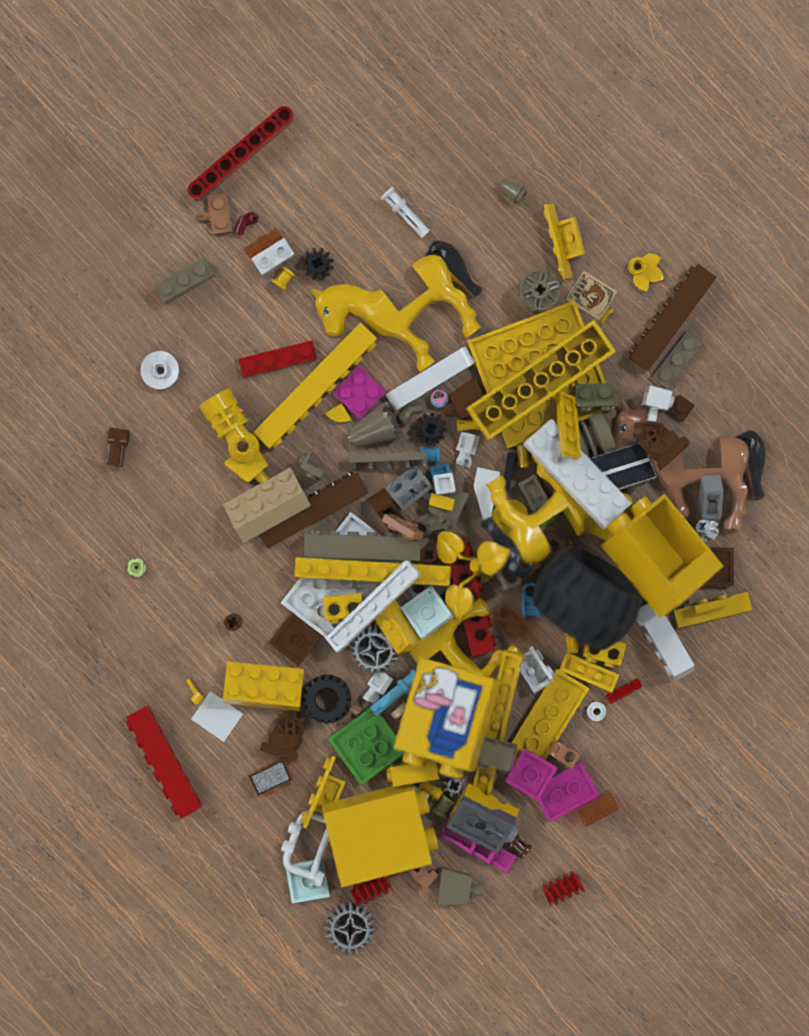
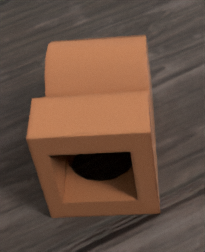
M555 740L548 751L550 755L571 769L581 755L558 740ZM573 753V758L570 761H568L571 754Z
M426 866L409 870L411 876L424 889L439 875L434 868L429 872Z

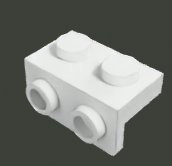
M533 646L530 647L529 651L523 654L525 660L522 661L520 673L535 694L554 682L552 677L554 672L549 665L545 666L542 662L544 657L539 649L535 650Z

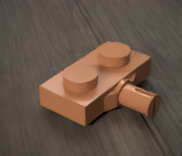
M226 193L207 196L208 212L196 213L198 217L197 222L209 220L212 225L213 235L232 232Z
M385 514L382 519L384 523L388 524L387 528L395 532H401L402 537L409 541L413 539L421 540L424 532L418 529L417 523L407 522L396 515Z

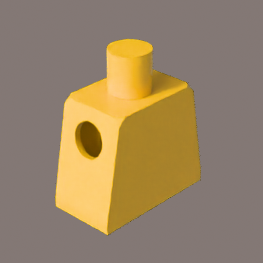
M246 443L241 449H239V451H247L248 443ZM260 450L252 461L242 463L230 457L224 462L227 467L247 483L255 479L261 484L270 479L264 473V470L269 465Z

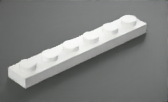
M406 560L325 637L337 653L341 652L421 575L409 560Z

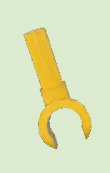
M189 678L186 682L194 693L190 699L194 704L199 705L204 700V696L197 691Z

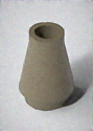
M502 179L498 185V189L514 203L520 204L527 194L524 186Z

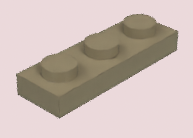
M687 331L652 375V378L667 389L702 342Z

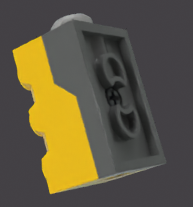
M468 783L453 807L446 827L498 854L503 844L513 842L518 833L516 819L519 809L508 803L502 804L498 801L497 797L491 794L487 796L481 793L479 788Z

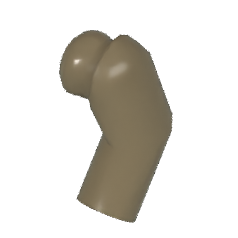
M422 403L405 405L398 415L400 424L408 425L413 413L423 412Z

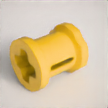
M282 265L279 274L271 281L285 291L286 285L296 275Z

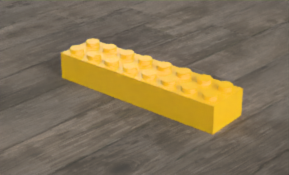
M593 320L465 410L488 441L616 351L595 320Z

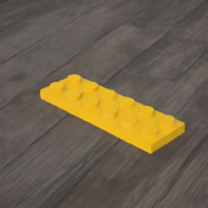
M556 668L552 676L554 682L544 687L511 743L518 744L515 762L523 748L546 760L549 756L548 751L555 740L560 738L590 688Z

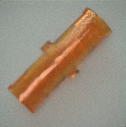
M274 228L266 235L257 237L258 240L243 249L251 259V257L267 249L268 246L282 239L278 230Z

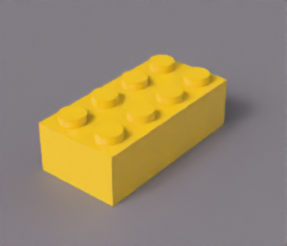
M227 661L223 703L300 711L304 669Z

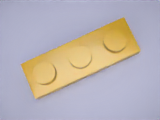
M567 652L559 668L562 672L610 692H613L619 678V674Z

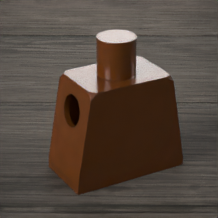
M475 377L449 394L451 403L442 407L446 417L455 413L458 414L460 420L470 417L465 409L484 396Z

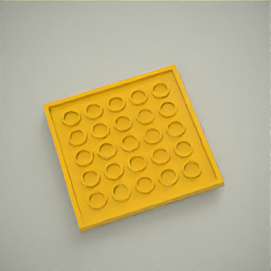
M575 300L467 341L486 394L584 327ZM599 364L560 391L575 396V384L606 383ZM556 394L501 431L507 449L526 442L551 419L558 425ZM592 407V411H580V408H577L578 422L609 410H600L599 407Z

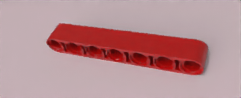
M287 106L279 107L188 186V193L191 198L196 201L203 200L293 122L292 110ZM282 112L290 114L287 120H281L279 116ZM269 124L275 126V130L272 133L265 131V127ZM253 137L261 139L258 145L254 146L250 143ZM239 149L246 151V155L243 158L236 156V152ZM228 161L232 165L231 168L226 171L221 169L222 164ZM210 174L217 176L214 183L207 182V177ZM197 186L202 188V193L198 196L192 194L193 189Z

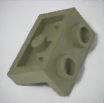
M614 383L575 384L576 406L580 408V411H592V407H599L600 410H611V406H616L614 401Z

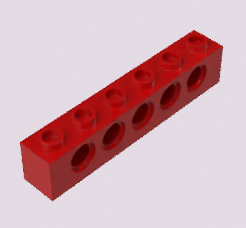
M463 539L464 550L460 554L470 557V554L473 553L471 543ZM467 560L462 566L458 565L456 561L448 564V566H451L453 585L460 586L462 574L468 573L471 576L474 574L470 569V561ZM475 577L470 583L465 584L463 588H468L471 592H474L477 599L481 598L479 591L483 589L480 579L476 580ZM480 617L478 621H473L470 618L464 620L463 624L472 657L493 652L494 646H497L495 636L490 635L489 628L492 627L490 617ZM478 629H483L486 633L485 637L481 640L475 638V632Z

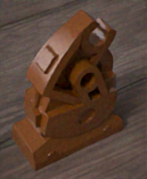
M645 421L634 424V428H640L641 433L636 434L633 432V437L639 439L640 446L645 450L646 454L651 459L657 461V467L660 471L690 444V441L685 436L678 439L676 433L673 430L666 429L663 423Z
M290 710L281 714L275 721L272 730L269 731L268 742L262 743L260 751L298 760L297 750L302 744V736L304 734L302 722L307 717L304 715L303 718L298 719L296 714L300 711ZM297 726L299 727V733H298V734H296V727H297Z

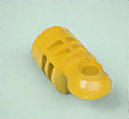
M228 388L203 402L199 408L207 422H211L212 430L217 432L218 435L216 437L218 440L225 438L228 442L230 456L238 462L246 463L252 461L257 456L259 442L254 434L246 430L245 425L250 421L244 417L243 409H239V402L231 389ZM242 441L248 443V449L245 452H240L238 449V445Z

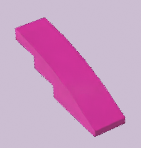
M449 818L447 819L439 833L441 837L502 871L510 872L518 856L501 847L497 854L446 827Z

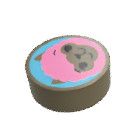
M436 389L430 394V403L435 408H442L447 405L449 396L445 390Z

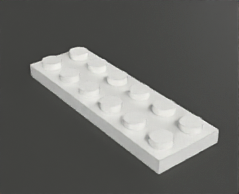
M552 419L523 444L603 530L631 504L582 450L581 457L577 461L561 455L558 425Z

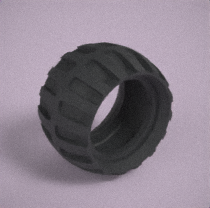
M567 546L553 556L541 571L535 584L532 601L539 613L565 634L592 648L606 650L621 640L634 624L640 610L642 595L633 586V582H630L614 566L584 549L582 550L576 546Z

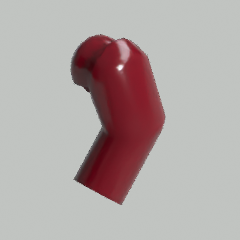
M255 212L241 215L234 233L243 236L245 228L257 223L259 216Z

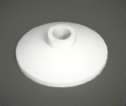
M155 351L148 354L141 364L142 379L148 386L154 389H166L173 385L178 378V363L171 354L165 351ZM159 367L164 368V372L162 374L157 373V369Z

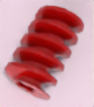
M570 871V878L564 874L563 881L557 877L556 884L549 881V888L542 884L543 892L550 907L551 901L558 905V898L564 902L565 895L571 899L572 891L576 895H579V888L585 892L578 874H575L573 871Z
M383 876L374 880H368L367 883L360 882V886L353 884L351 892L357 906L360 907L361 900L367 904L368 897L374 901L375 894L381 898L382 891L388 895L389 888L392 891L393 888L388 876Z

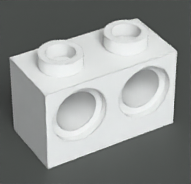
M285 238L254 256L252 260L264 277L293 259L295 254Z

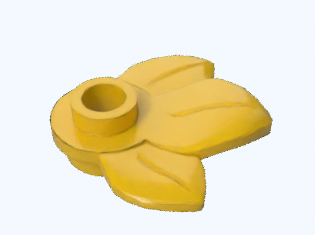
M649 253L642 258L634 257L629 261L628 270L633 275V282L637 288L642 291H648L649 282H659L664 279L662 271L656 266L661 257ZM634 264H640V270H635Z

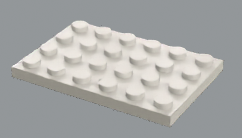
M352 512L349 513L336 530L340 531V535H347V531L359 532V536H367V532H377ZM315 558L403 564L406 561L380 559ZM300 577L281 604L326 637L340 623H330V620H325L323 597L362 593L364 601L383 582ZM351 602L348 604V610L353 612L359 605L356 602ZM331 604L329 612L336 615L340 612V608L337 604Z

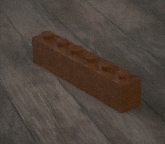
M697 264L695 267L691 266L685 274L687 278L684 283L680 281L674 289L676 294L673 298H667L662 305L665 309L661 314L659 312L656 313L651 320L654 324L650 329L645 328L640 335L642 338L638 345L635 343L629 350L631 354L629 359L646 372L650 370L717 278L700 264Z
M351 471L342 476L344 480L337 483L335 480L327 484V489L321 493L317 490L309 494L310 507L261 533L260 536L266 547L269 548L369 493L358 472L354 474Z

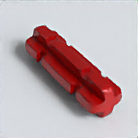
M635 678L630 684L626 683L615 689V692L606 694V698L610 704L617 702V699H622L633 693V690L637 691L642 688V684L638 678Z

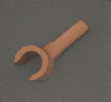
M356 703L352 704L347 714L338 723L342 725L351 714L358 716L362 707Z

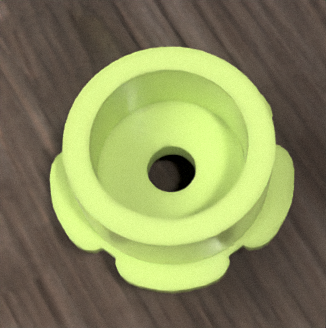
M132 559L128 562L127 571L130 575H134V577H140L146 571V565L142 559Z

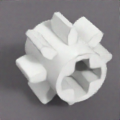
M712 519L700 520L696 524L695 529L701 539L707 543L708 539L714 540L717 537L719 531L716 527L719 524Z

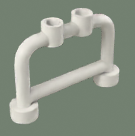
M313 811L311 818L325 823L323 814ZM302 812L295 823H290L288 833H291L289 841L284 840L281 848V851L284 852L283 865L287 871L314 881L313 885L321 888L326 873L319 871L330 841L327 828L310 871L296 867L290 862L298 836L302 830L303 823L300 822L304 813Z

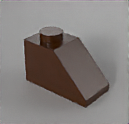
M384 488L368 498L381 519H383L385 514H393L405 520Z

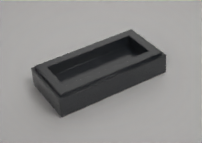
M507 452L503 476L506 481L505 491H509L511 487L515 453Z

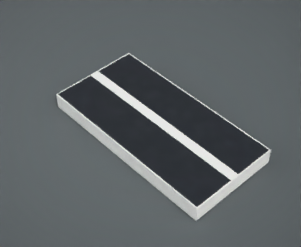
M640 443L590 458L618 490L650 481L657 477L645 450L640 446Z

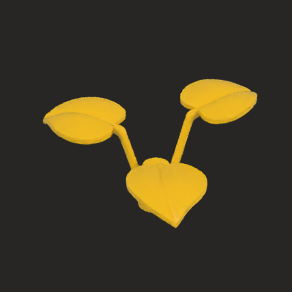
M443 531L437 537V554L439 558L448 564L454 563L457 557L471 562L470 569L474 572L459 587L451 585L446 591L445 602L447 608L455 618L461 620L471 610L474 602L472 592L468 588H463L464 585L475 577H479L480 573L488 575L497 573L505 564L510 550L497 543L488 541L480 545L477 552L478 558L462 556L460 554L464 550L462 539L455 533Z

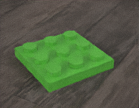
M370 708L327 738L360 785L400 758L405 752L394 748L397 739L396 734L381 713L379 716H376Z

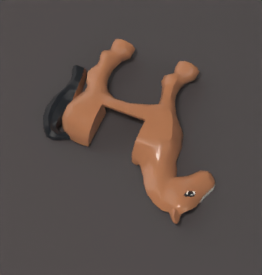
M621 402L622 412L616 419L613 434L615 450L639 442V439L633 437V432L639 434L641 429L634 428V424L647 421V412L639 409L632 410L625 402ZM753 430L746 431L736 437H718L720 468L683 470V453L681 452L660 471L657 467V461L649 457L657 476L655 480L667 490L674 506L685 519L689 515V508L685 503L682 489L687 485L701 482V476L720 475L722 483L729 488L732 506L729 516L724 520V529L743 528L742 518L747 515L745 499L748 493L747 485L743 482L744 474L753 499H762L765 496L761 487V476L765 466V445L761 437Z

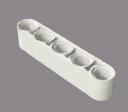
M465 346L386 394V397L393 409L397 411L475 364V361Z

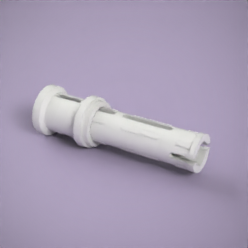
M392 186L383 194L381 199L385 200L392 207L393 212H398L422 239L430 229L406 205V200L402 199Z

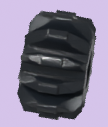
M312 248L313 255L307 251L306 255L309 259L302 258V262L308 263L302 266L303 270L309 269L305 275L309 276L313 273L312 280H315L317 275H319L320 280H323V273L329 277L330 274L327 269H334L333 266L328 265L334 262L333 258L327 259L330 253L326 252L323 255V248H320L319 253H317L316 248ZM321 260L320 262L321 264L323 263V266H319L318 269H316L315 265H313V262Z
M434 413L430 414V419H428L426 414H423L425 422L421 419L417 420L418 423L422 424V427L415 426L416 430H422V432L417 433L416 436L424 435L421 440L422 443L425 442L426 438H429L428 445H432V439L434 438L435 443L439 444L437 436L441 439L445 438L440 431L447 432V428H441V426L446 424V421L438 422L441 419V415H438L436 420H434ZM428 424L436 426L434 434H430V432L428 434L426 432Z

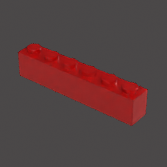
M149 705L126 717V725L130 732L134 731L136 735L135 742L139 748H143L147 764L152 765L154 768L153 775L157 782L161 781L164 787L162 792L166 799L170 798L174 814L183 818L200 809L203 805Z

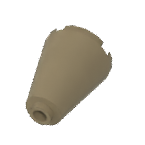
M388 402L381 403L348 430L347 438L351 445L354 444L356 447L402 436V431H398V427L401 426L392 407L387 408Z

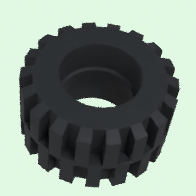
M331 674L315 677L309 682L303 693V706L306 713L310 715V718L315 719L319 723L329 724L335 723L339 719L341 720L347 714L351 704L350 689L346 682L342 681L340 677ZM323 688H332L338 694V704L331 710H323L316 703V694Z

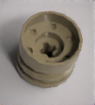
M539 269L531 271L524 277L519 286L518 295L520 302L526 309L531 312L541 313L555 305L560 296L561 288L554 274L547 270ZM538 286L545 289L542 295H539V292H535Z
M601 412L589 417L590 426L588 427L583 420L579 421L581 430H579L581 450L589 459L588 451L590 450L592 456L596 457L597 447L600 448L603 454L616 449L609 426Z

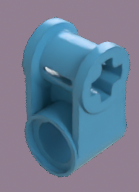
M532 581L524 583L521 589L522 619L526 616L541 618L538 609L533 605V595L530 596L525 593L526 587L530 585L535 587L536 583Z

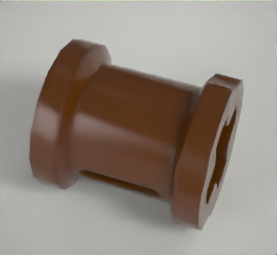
M425 546L420 551V557L425 563H432L437 558V551L432 546ZM425 550H427V551L433 550L432 555H433L434 557H433L432 559H431V558H427V560H426V559L424 558V557H425L424 551H425Z
M232 613L225 618L224 625L229 631H235L242 626L243 621L240 615ZM235 617L238 625L231 627V623L228 621Z
M517 834L513 842L507 845V848L514 850L520 855L519 858L523 859L532 848V845L526 844Z

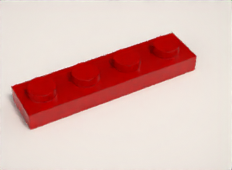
M313 340L239 358L238 360L244 378L317 360Z

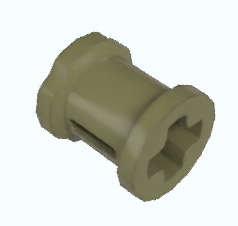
M442 794L440 801L436 807L432 808V811L446 819L448 811L456 802Z

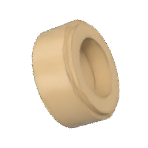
M404 700L391 710L390 715L394 719L404 713L406 708Z

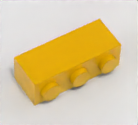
M396 600L374 619L397 654L411 651L422 641Z

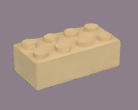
M288 468L226 502L223 506L235 531L243 543L310 507L311 504L292 469Z

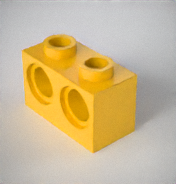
M362 593L323 597L325 620H330V623H340L341 619L346 618L352 613L348 610L349 603L356 602L360 605L363 602ZM331 604L339 606L340 612L333 615L329 612Z
M618 641L606 650L599 649V652L596 654H591L589 651L590 646L585 644L582 655L586 657V661L597 663V660L605 662L604 666L615 668L616 665L621 666L626 643ZM617 649L618 656L615 659H610L608 657L609 650Z

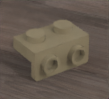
M308 451L307 454L303 452L298 462L301 464L300 468L307 471L306 476L317 480L318 477L322 479L325 472L309 464L313 453L311 451Z

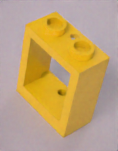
M428 758L424 768L401 761L391 763L390 768L387 769L388 782H392L393 787L439 779L436 761Z

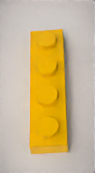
M559 391L555 398L560 452L562 456L577 461L581 457L576 397Z

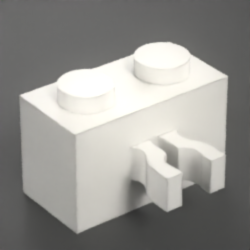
M654 386L646 387L641 406L650 408L647 421L656 422L658 411L664 412L672 408L674 402L673 391Z

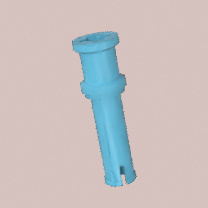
M411 669L410 674L405 678L399 679L393 689L370 706V709L373 710L376 716H379L381 712L403 694L410 693L416 674L414 669Z

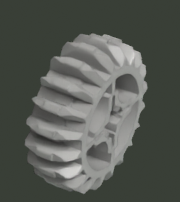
M370 623L349 644V647L352 648L350 649V654L354 655L352 660L359 661L357 666L363 665L364 671L368 668H371V673H374L375 669L379 673L382 672L383 668L387 671L390 666L395 665V660L399 659V655L377 623L375 626ZM369 636L368 643L361 646V640ZM390 649V654L381 659L382 652Z
M349 902L348 908H346L345 903H342V910L335 906L337 913L329 912L332 918H326V922L331 925H325L324 929L330 930V932H327L325 936L332 937L329 940V944L336 942L335 950L341 946V953H344L346 948L348 949V954H351L352 949L355 948L357 954L359 953V947L366 950L364 943L372 944L369 938H375V934L370 931H376V926L370 925L375 923V919H369L372 916V912L365 914L366 906L359 910L360 907L357 904L356 908H353V902ZM348 914V919L345 923L335 925L339 917ZM354 914L360 916L366 925L356 923ZM350 919L352 927L356 928L355 930L353 929V932H351V937L349 936L350 932L348 928H345L348 927ZM335 931L344 933L347 936V942L341 940ZM366 931L359 941L353 942L355 934Z

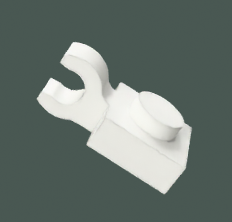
M461 432L456 449L460 451L456 464L470 468L472 463L470 454L475 455L480 439L479 436Z
M376 670L368 682L370 688L363 698L372 704L376 703L379 700V693L384 695L393 678L383 671L379 673Z

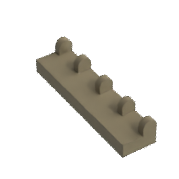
M428 452L348 455L353 471L358 469L357 463L368 462L369 470H374V462L386 461L388 469L393 468V461H406V468H411V460H422L423 467H428Z

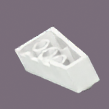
M649 604L642 606L636 621L640 627L643 626L646 630L644 635L648 642L653 643L655 646L654 652L658 659H662L664 662V669L668 676H671L674 682L694 672L695 665L667 617L663 616L660 619Z

